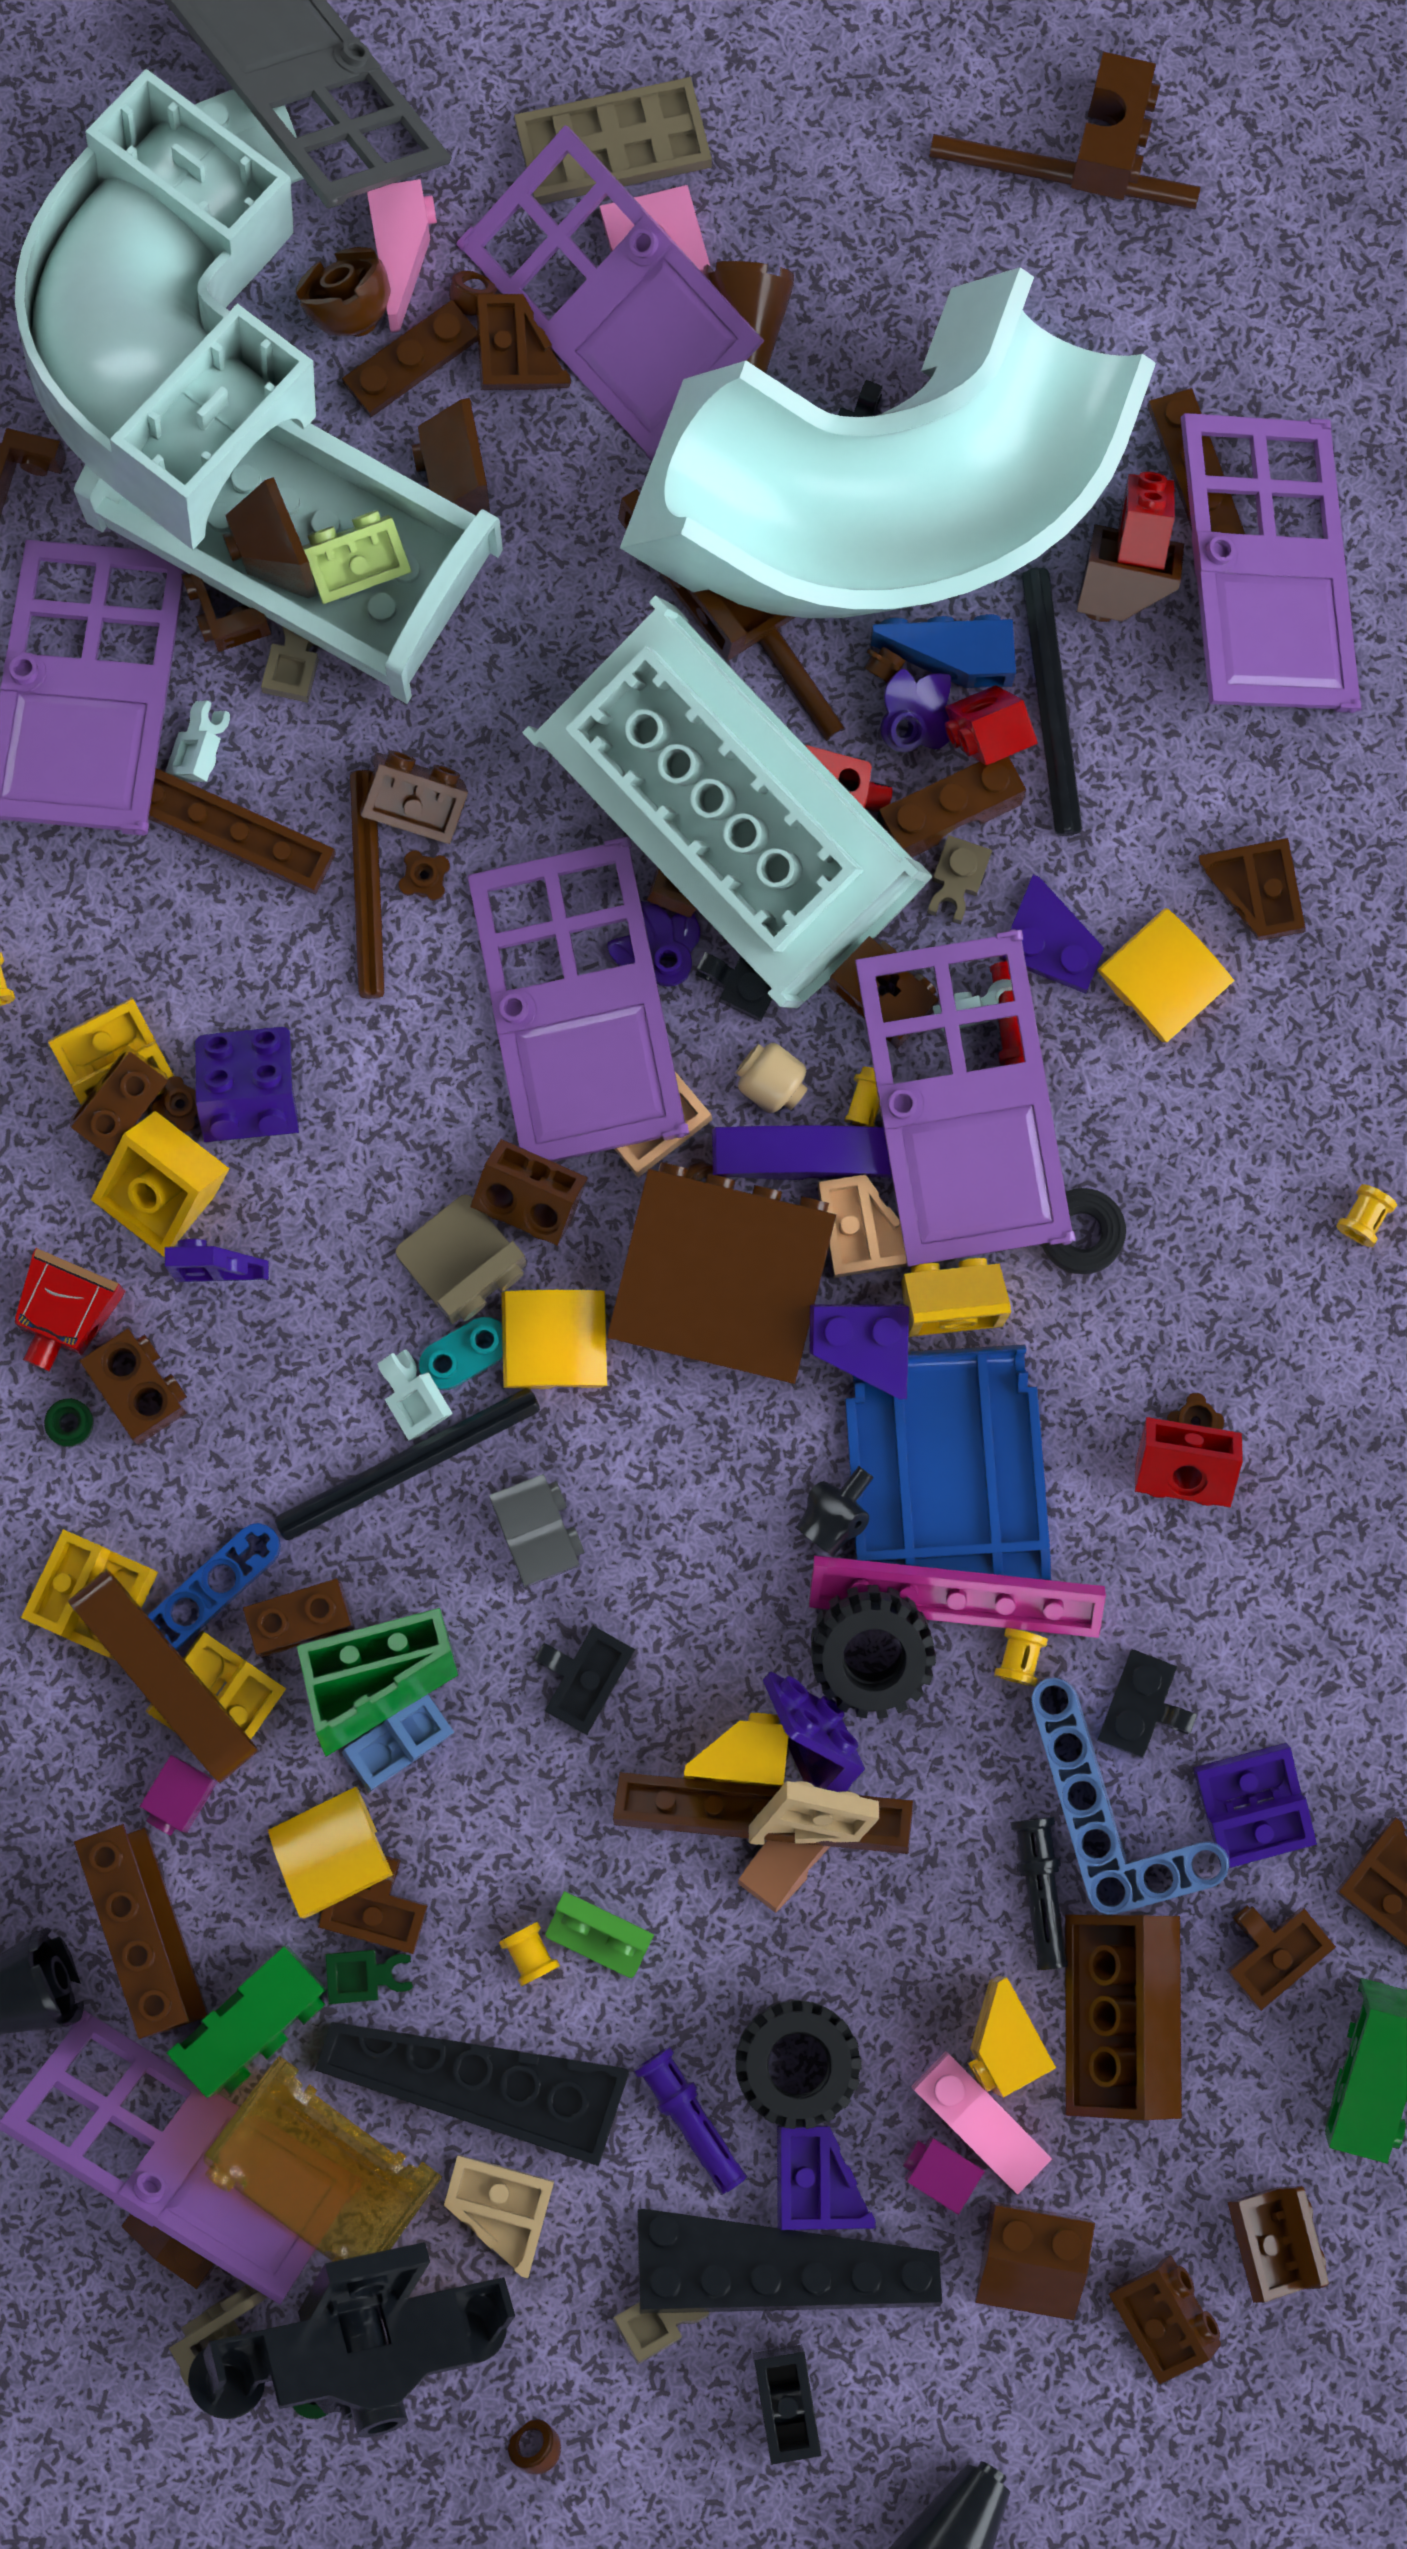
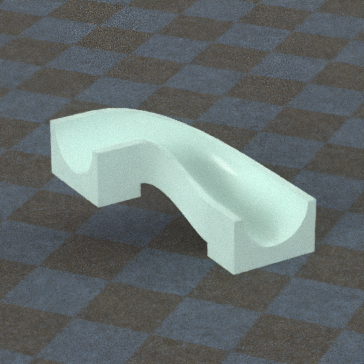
M145 69L85 131L88 147L57 182L32 222L21 250L16 272L15 307L27 371L36 397L51 424L70 449L97 476L177 539L194 550L205 538L207 520L221 488L252 446L268 431L286 420H292L304 430L316 417L314 367L312 359L238 303L231 311L226 309L294 233L290 176L149 70Z
M1016 268L951 288L921 369L931 379L911 398L877 416L846 417L830 414L816 407L747 361L685 378L682 381L620 549L692 592L709 589L743 606L770 614L800 618H846L929 604L971 592L1004 578L1039 557L1067 535L1093 507L1112 479L1126 449L1156 363L1144 354L1119 356L1086 350L1067 343L1040 328L1022 310L1034 277L1022 268Z

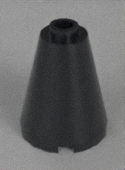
M48 1927L33 1932L0 1954V2034L67 2027L81 2020L84 2011V2001L75 2004V1997L70 1985V1981L81 1984L71 1952L60 1936L53 1939L48 1936L52 1931Z
M980 2461L978 2467L967 2464L888 2549H993L1010 2496L1009 2489L1003 2485L1007 2477L983 2461Z

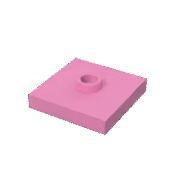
M688 185L634 197L703 273L704 266L707 264L710 266ZM615 203L600 206V215L611 252L635 226Z

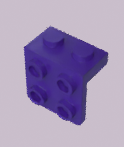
M286 1027L205 1034L196 1039V1106L204 1142L299 1133L298 1113L292 1082V1052L289 1029Z
M769 1672L763 1678V1683L783 1729L789 1736L788 1747L802 1780L811 1783L817 1788L835 1792L847 1791L851 1784L865 1770V1767L856 1750L858 1742L848 1732L842 1719L845 1716L844 1712L837 1708V1703L832 1699L828 1700L826 1696L818 1698L809 1693L795 1678L787 1676L784 1679L773 1672Z

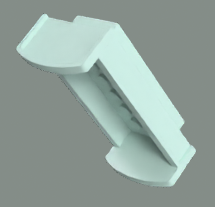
M290 419L268 431L252 446L234 468L212 506L206 524L205 538L194 550L121 496L86 464L74 487V493L88 525L101 532H104L106 527L187 573H192L201 578L203 582L249 608L265 614V617L388 685L391 695L408 704L412 697L410 681L489 554L498 558L503 551L500 520L498 517L483 509L475 516L310 423L303 430ZM274 477L302 546L310 543L307 536L314 532L334 526L337 534L353 528L352 519L378 510L380 517L389 515L393 518L412 572L323 604L316 585L317 596L308 599L248 575L241 559L233 562L222 536L230 532L225 515L264 480Z
M655 595L649 601L655 610L539 729L528 726L522 733L534 746L546 749L772 988L768 994L780 1007L799 1008L830 980V976L869 936L874 939L932 878V875L896 842L695 631L682 612L673 604Z

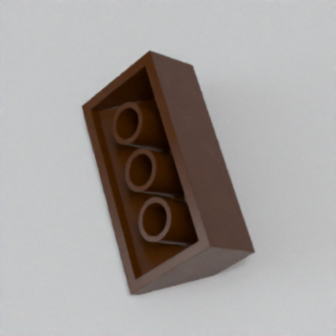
M1065 1914L1066 1961H1068V1967H1065L1066 2116L1129 2120L1182 2119L1180 1916Z

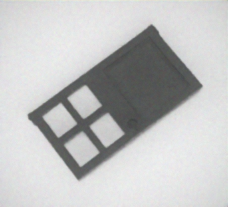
M164 0L327 209L344 204L346 199L450 163L452 158L382 71L380 64L372 56L368 48L358 37H355L327 0ZM367 80L387 104L388 108L350 119L329 93V90ZM312 96L334 125L295 138L273 108ZM401 122L423 151L385 163L363 134ZM346 140L369 169L330 182L307 152Z

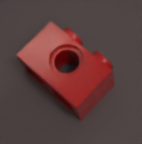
M1142 472L1140 475L1128 474L1118 526V563L1164 570L1175 519L1174 480H1167L1164 475L1156 472Z
M997 685L945 706L950 721L945 722L944 725L952 746L955 749L960 747L968 757L972 756L986 766L1038 744L1024 700Z
M1146 1417L1136 1456L1135 1492L1146 1493L1157 1498L1170 1497L1194 1501L1205 1506L1218 1505L1231 1508L1243 1463L1242 1433Z

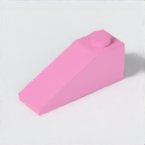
M421 179L392 183L367 192L377 255L386 269L391 289L386 307L391 333L399 332L430 242L428 225L437 223L433 196H423Z
M946 2051L911 2086L1017 2195L1052 2160Z

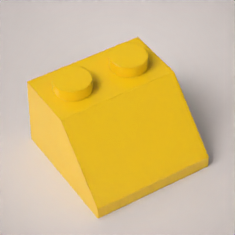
M154 1111L123 1134L91 1201L165 1257V1247H174L177 1241L181 1239L215 1197L230 1168L158 1112Z
M971 1258L959 1261V1268L940 1270L939 1263H924L912 1266L911 1273H905L901 1280L903 1302L909 1306V1337L1003 1327L1011 1314V1306L1000 1263L987 1265L986 1258Z
M750 1713L748 1721L739 1720L685 1765L683 1778L781 1788L784 1785L788 1735L785 1733L783 1726L779 1724L778 1715Z
M997 1976L989 1980L970 2047L975 2059L969 2062L968 2065L977 2083L986 2092L992 2090L994 2094L1004 2098L1056 2069V2066L1008 1978Z

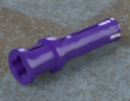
M669 2046L639 2065L633 2072L637 2078H644L659 2101L656 2108L660 2114L663 2113L665 2116H671L696 2157L710 2175L720 2195H723L741 2184L748 2176L738 2162H736L724 2140L696 2099L698 2095L696 2091L698 2089L694 2082H687L672 2059L674 2051Z

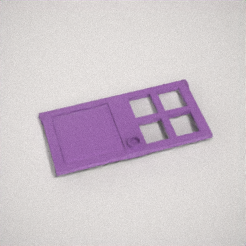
M567 125L558 132L475 227L470 226L456 243L459 249L470 257L502 294H523L534 312L536 324L545 331L554 352L638 443L651 461H653L683 379L746 361L764 342L760 335ZM569 153L596 184L558 225L531 194ZM608 195L635 226L597 267L570 236ZM521 206L548 237L516 273L510 277L484 247ZM560 249L587 279L549 320L522 289Z
M1184 413L1181 416L1209 704L1335 709V712L1349 713L1361 711L1331 421L1310 418L1308 421ZM1202 436L1249 439L1253 478L1205 475ZM1266 440L1313 443L1318 482L1270 479ZM1207 492L1255 495L1259 535L1211 532ZM1272 496L1319 499L1324 539L1276 536Z
M37 540L25 541L0 692V820L121 830L123 834L144 836L148 834V817L184 585L181 574L186 571L148 550ZM40 561L96 566L90 604L35 599ZM111 568L167 573L162 610L107 606L106 601ZM32 616L87 621L82 657L70 658L26 653ZM103 622L159 627L153 665L97 660Z
M620 837L604 841V845L468 875L519 1147L552 1162L664 1138V1140L682 1138L690 1134L688 1124H685L630 851L632 848L630 837ZM616 864L624 905L567 917L559 876ZM545 879L553 921L496 933L488 892ZM627 921L635 963L578 975L571 933ZM556 937L564 979L507 990L499 949Z
M1012 929L1008 932L997 933L995 937L855 960L907 1267L1049 1243V1245L1061 1243L1068 1245L1076 1241L1070 1221L1023 951L1022 930ZM1006 955L1014 1001L956 1011L949 965ZM933 967L941 1013L883 1023L876 977ZM1017 1016L1025 1062L967 1072L959 1026ZM944 1028L952 1074L894 1084L886 1038Z
M85 2010L81 2020L71 2025L67 2036L0 2120L1 2131L112 2199L113 2203L128 2211L134 2217L139 2218L152 2227L155 2226L279 2305L285 2299L343 2206H347L352 2197L360 2190L361 2182L351 2177L220 2094L206 2098L183 2071ZM90 2039H93L132 2064L108 2097L103 2096L66 2073V2070ZM145 2073L187 2098L163 2132L121 2107ZM53 2087L95 2112L70 2147L65 2146L27 2122ZM109 2121L151 2147L126 2183L83 2157Z

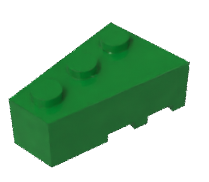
M440 1608L297 1646L315 1732L325 1757L458 1676L449 1634Z
M284 1946L239 1986L237 1991L216 2011L213 2010L201 2021L202 2024L181 2044H175L166 2054L206 2098L218 2094L223 2089L231 2095L252 2075L246 2067L257 2056L262 2054L268 2060L289 2040L283 2032L295 2020L299 2019L305 2025L326 2005L320 1997L328 1989L289 1946Z
M1360 1978L1357 1991L1361 1992L1363 2003L1357 2023L1350 2022L1347 2037L1352 2038L1343 2069L1339 2068L1325 2135L1328 2146L1331 2149L1388 2164L1392 2148H1400L1406 2128V2121L1401 2118L1407 2102V1990Z

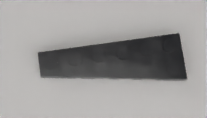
M331 2022L315 2071L599 2166L630 2069Z
M638 2209L640 2314L940 2307L942 2304L939 2251L795 2230H780L774 2227L650 2209Z

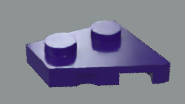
M1033 874L1010 929L1022 930V945L1026 968L1030 972L1086 994L1104 947L1045 882ZM1006 955L999 956L998 958L1000 960L1007 961Z
M182 1239L177 1241V1247H165V1268L176 1282L269 1280V1261L216 1246H207V1241L203 1239Z
M905 1304L810 1305V1354L898 1399H907L909 1306Z
M817 2125V2127L809 2129L805 2127L790 2129L784 2128V2126H777V2228L780 2230L876 2228V2220L872 2212L868 2211L856 2186L858 2183L840 2153L841 2148L830 2126Z

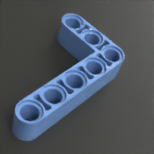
M1048 1678L1041 1681L1033 1691L1031 1697L1032 1707L1088 1898L1092 1906L1099 1912L1107 1915L1119 1914L1212 1888L1220 1884L1227 1876L1230 1867L1229 1857L1225 1849L1219 1844L1210 1841L1195 1843L1127 1862L1078 1694L1074 1686L1068 1681L1059 1678ZM1059 1686L1066 1691L1069 1702L1063 1712L1054 1715L1045 1710L1042 1704V1697L1048 1688ZM1066 1733L1076 1735L1082 1742V1753L1073 1762L1062 1760L1056 1752L1057 1740ZM1078 1781L1089 1782L1096 1790V1802L1089 1809L1077 1808L1070 1799L1071 1788ZM1092 1829L1103 1830L1111 1840L1110 1850L1103 1857L1090 1855L1084 1847L1085 1835ZM1209 1850L1218 1855L1221 1861V1869L1217 1876L1203 1878L1193 1869V1858L1196 1853ZM1162 1864L1171 1870L1173 1883L1168 1890L1157 1892L1147 1885L1145 1874L1149 1866ZM1106 1877L1118 1879L1125 1887L1124 1900L1117 1905L1106 1904L1098 1895L1099 1883Z

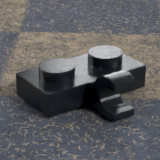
M594 1625L574 1659L543 1643L534 1661L563 1677L544 1712L587 1736L635 1649Z
M1131 1649L1097 1741L1143 1759L1156 1723L1187 1735L1191 1733L1197 1714L1164 1703L1178 1666Z

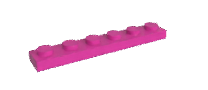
M814 1555L809 1607L830 1609L829 1601L836 1595L841 1600L848 1596L847 1589L857 1586L858 1593L868 1591L867 1585H878L880 1592L886 1593L888 1587L899 1591L900 1598L905 1599L908 1596L915 1602L917 1610L923 1612L927 1620L1099 1638L1106 1592L1105 1586Z

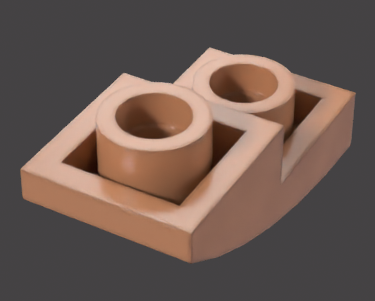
M767 1840L738 1879V1884L777 1913L807 1880L809 1869L830 1846Z

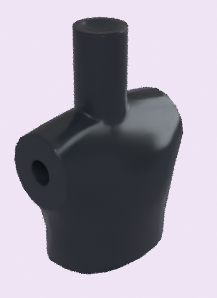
M858 1466L841 1489L825 1481L817 1483L809 1492L807 1509L795 1528L834 1557L846 1542L861 1534L868 1525L869 1515L856 1501L874 1477Z

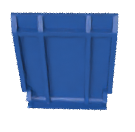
M1025 1344L908 1351L907 1399H898L853 1376L854 1398H845L850 1477L858 1466L874 1477L856 1501L869 1515V1522L865 1530L854 1537L856 1560L1051 1580L1050 1540L1037 1387H1028V1371L1025 1370Z

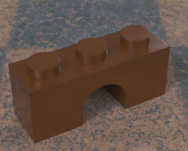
M1103 51L1087 117L1103 120L1112 126L1086 123L1070 188L1124 200L1128 182L1138 183L1144 156L1135 153L1137 146L1146 148L1152 120L1144 118L1145 110L1154 112L1160 84L1152 83L1156 63Z
M1009 756L987 766L979 761L879 809L877 822L911 857H915L938 846L944 836L964 824L978 820L981 825L1021 806L1026 788Z

